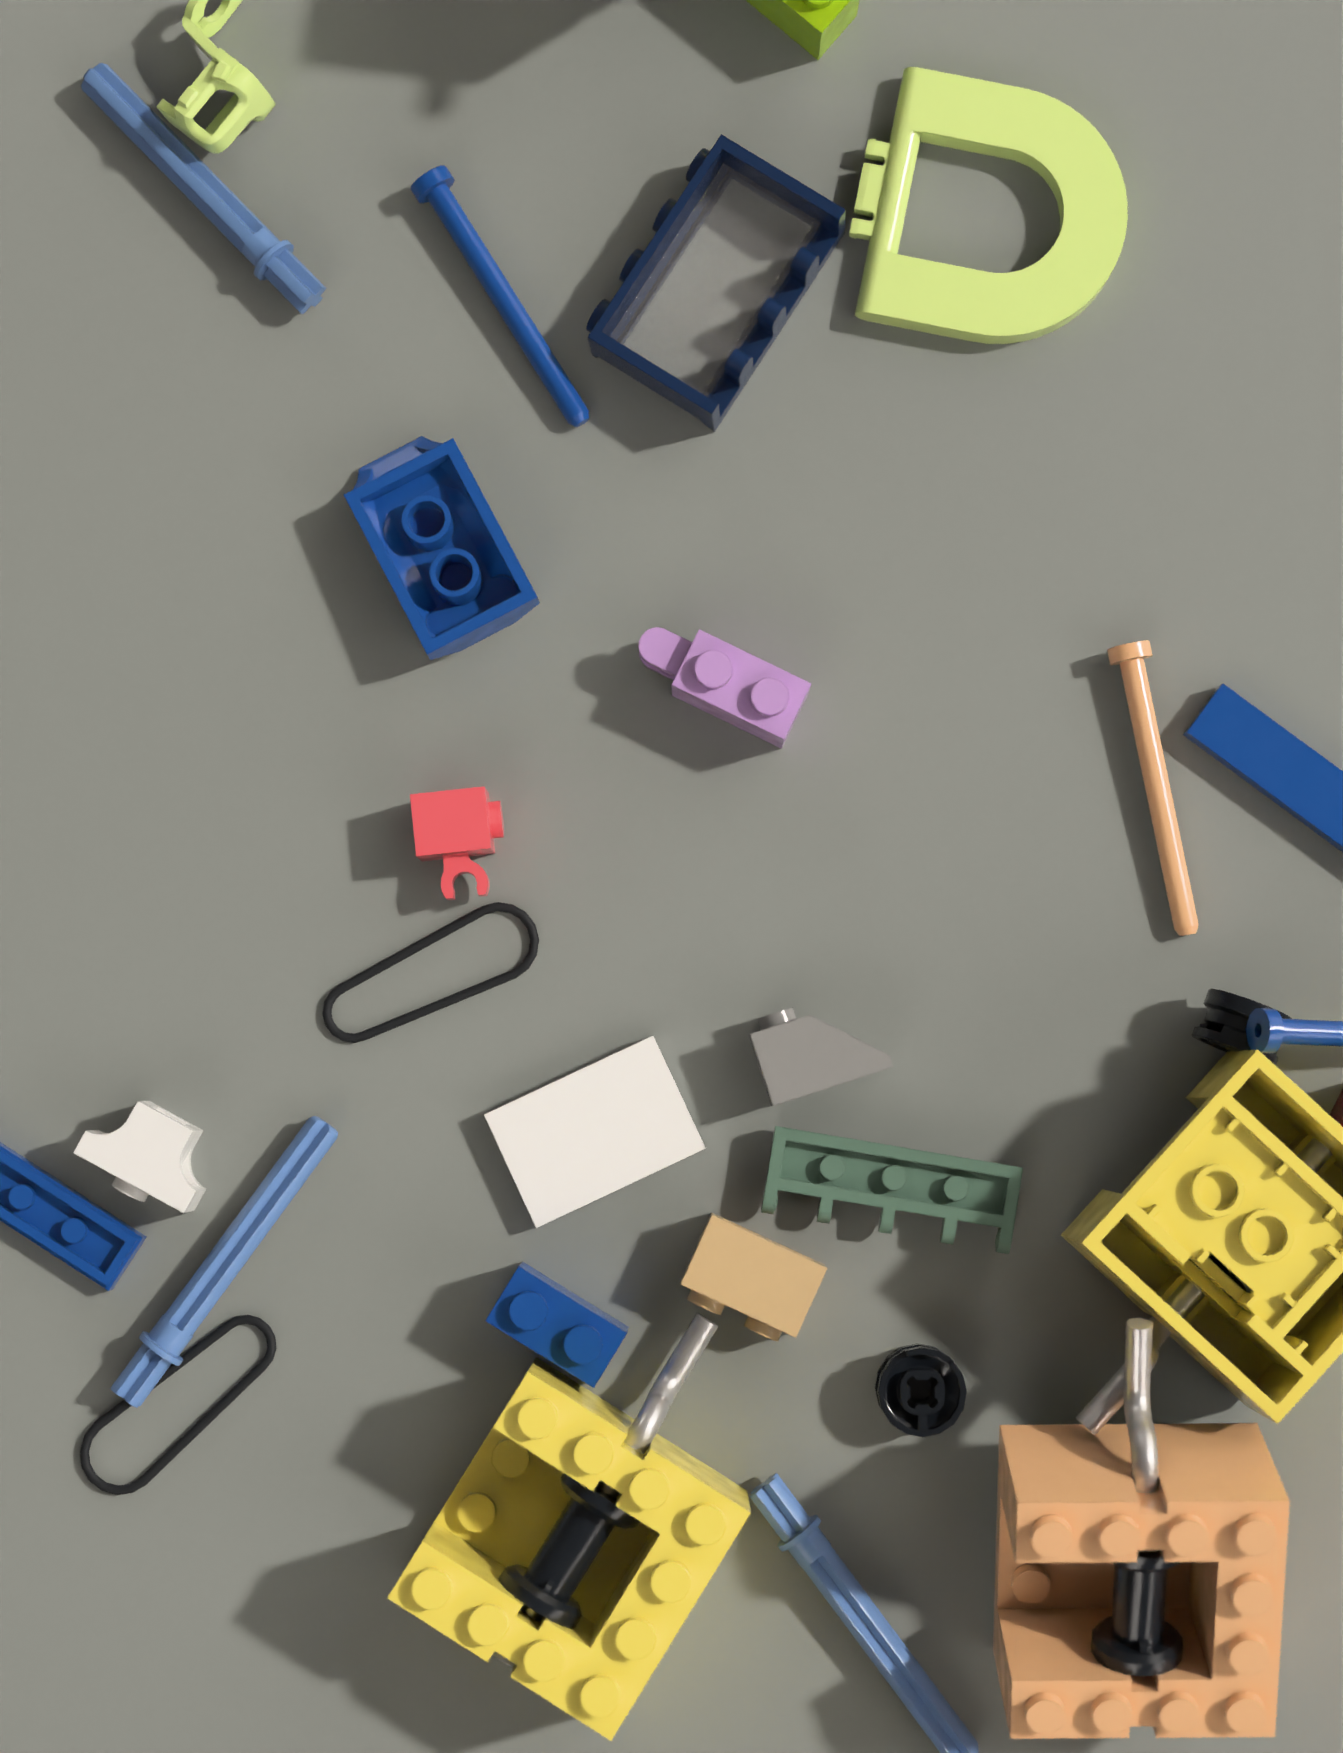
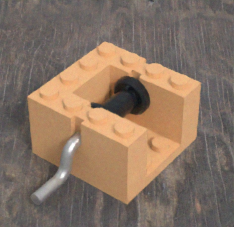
M1132 1318L1126 1323L1124 1368L1126 1424H1105L1096 1435L1090 1432L1083 1424L999 1425L993 1653L1010 1739L1129 1738L1130 1727L1153 1726L1156 1738L1275 1737L1290 1500L1258 1423L1153 1424L1150 1404L1153 1323L1147 1319Z

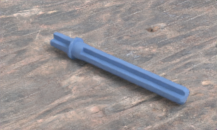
M99 63L84 74V80L81 84L82 90L255 266L254 275L259 280L267 279L301 314H304L310 306L315 307L322 300L320 295L326 290V287L292 254L294 246L290 241H280L107 64Z
M312 1116L306 1121L166 1313L160 1317L149 1333L142 1331L139 1335V1339L143 1344L110 1387L116 1395L124 1398L133 1407L138 1408L170 1365L180 1366L183 1362L180 1354L192 1339L197 1328L338 1138V1132L334 1127L317 1116Z
M777 1473L770 1476L764 1483L756 1486L750 1492L751 1495L749 1497L781 1540L777 1547L781 1552L788 1550L800 1567L804 1569L940 1753H978V1742L819 1529L818 1526L821 1523V1519L818 1515L809 1517Z

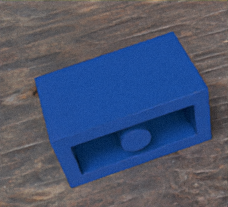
M524 1262L518 1266L485 1320L592 1388L596 1386L629 1328Z

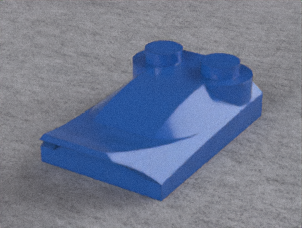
M421 436L358 469L355 487L344 494V497L430 660L460 652L516 623L540 603L454 438L444 443H439Z

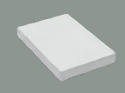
M654 1036L648 1037L484 1114L536 1228L706 1149Z

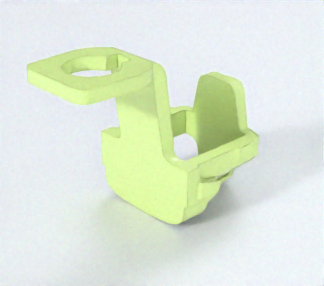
M189 0L182 18V26L198 48L211 61L192 85L186 88L175 107L163 98L156 107L170 124L203 149L218 154L228 148L251 121L260 122L264 120L276 104L260 81L246 67L220 47L218 49L209 39L224 26L242 0H222L218 9L208 17L203 16L204 9L209 0ZM226 90L235 93L205 130L194 121L193 118L216 91Z

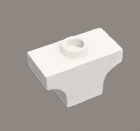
M137 1101L127 1121L114 1132L105 1133L100 1130L85 1131L73 1152L116 1176L112 1186L141 1202H145L148 1196L151 1195L178 1211L187 1213L195 1211L206 1191V1188L196 1180L191 1169L192 1151L203 1130L151 1101Z

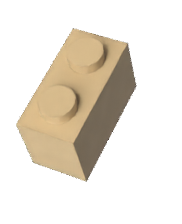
M711 1212L680 1280V1285L691 1289L687 1300L718 1315L722 1314L726 1305L748 1316L744 1324L746 1328L778 1342L782 1332L795 1338L797 1337L827 1267L823 1263Z

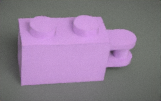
M659 627L648 629L639 640L641 662L648 669L673 680L671 685L672 696L782 749L809 694L812 683L700 629L693 642Z

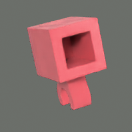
M485 786L410 794L416 857L421 861L443 859L444 870L441 877V890L447 900H455L454 882L462 874L473 875L477 881L478 896H487L490 888L488 875L479 864L470 859V856L495 854L494 838L504 837L501 801H490L489 793Z

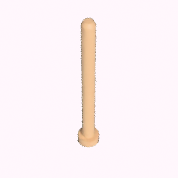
M1137 641L1107 649L1110 665H1120L1174 930L1179 936L1197 933L1199 923L1144 659L1153 656L1150 641Z

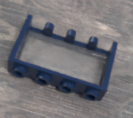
M722 134L710 151L702 148L695 156L686 174V181L689 184L677 201L670 198L662 206L653 224V231L656 234L644 251L639 248L633 251L620 273L619 280L623 284L611 302L603 299L597 305L586 326V330L590 332L587 338L594 357H600L692 414L713 432L716 431L845 234L846 210Z

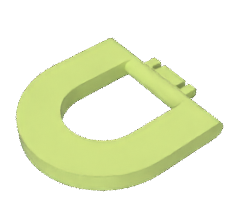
M908 67L903 70L889 143L877 141L876 139H868L864 158L884 162V165L863 163L853 213L873 217V220L852 218L849 237L869 241L855 316L869 322L986 344L1023 342L1039 338L1066 325L1081 314L1101 292L1116 266L1126 236L1128 202L1125 183L1117 160L1107 142L1097 129L1081 114L1056 98L1041 92L919 67ZM920 142L1017 161L1037 172L1051 188L1059 208V233L1056 242L1049 252L1031 266L1008 273L986 272L899 255L898 250Z

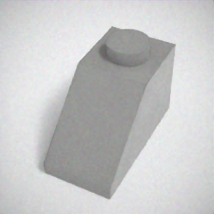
M793 1007L758 1018L761 1030L749 1034L771 1106L893 1067L890 1055L812 1015L796 1019Z

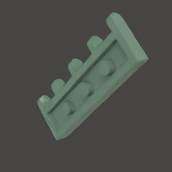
M775 1126L761 1213L774 1214L778 1204L777 1192L780 1190L820 1197L816 1221L820 1223H830L833 1200L880 1207L879 1233H892L896 1210L943 1218L940 1243L953 1245L958 1221L998 1227L995 1238V1251L1009 1254L1023 1167Z

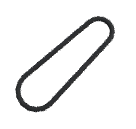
M496 902L481 906L341 983L330 991L323 1005L322 1015L325 1026L339 1040L356 1043L511 981L527 971L537 956L539 937L536 925L525 911L513 904ZM497 911L510 913L519 918L528 930L530 938L529 951L523 962L511 971L363 1032L355 1034L346 1033L333 1022L332 1006L341 994L486 914Z
M251 1315L235 1316L181 1356L183 1362L180 1366L170 1365L155 1387L238 1325L249 1324L256 1326L263 1332L267 1341L266 1354L260 1363L143 1476L134 1482L125 1485H114L105 1482L96 1475L90 1464L89 1455L90 1446L96 1434L132 1405L128 1404L124 1399L94 1422L84 1435L80 1448L81 1467L88 1480L101 1491L115 1495L133 1493L147 1485L271 1364L277 1349L275 1335L271 1327L259 1317Z

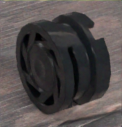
M1209 989L1203 1003L1208 1008L1204 1019L1206 1023L1200 1024L1199 1027H1194L1191 1036L1224 1052L1251 1050L1246 1036L1247 1021L1251 1012L1256 1008H1273L1233 993ZM1278 1011L1282 1019H1292L1290 1016ZM1277 1052L1272 1054L1262 1053L1276 1066L1279 1059L1276 1056Z
M916 1343L898 1348L886 1357L878 1369L875 1383V1392L881 1410L893 1426L908 1435L927 1437L941 1434L955 1424L964 1410L967 1394L964 1376L955 1362L935 1346Z

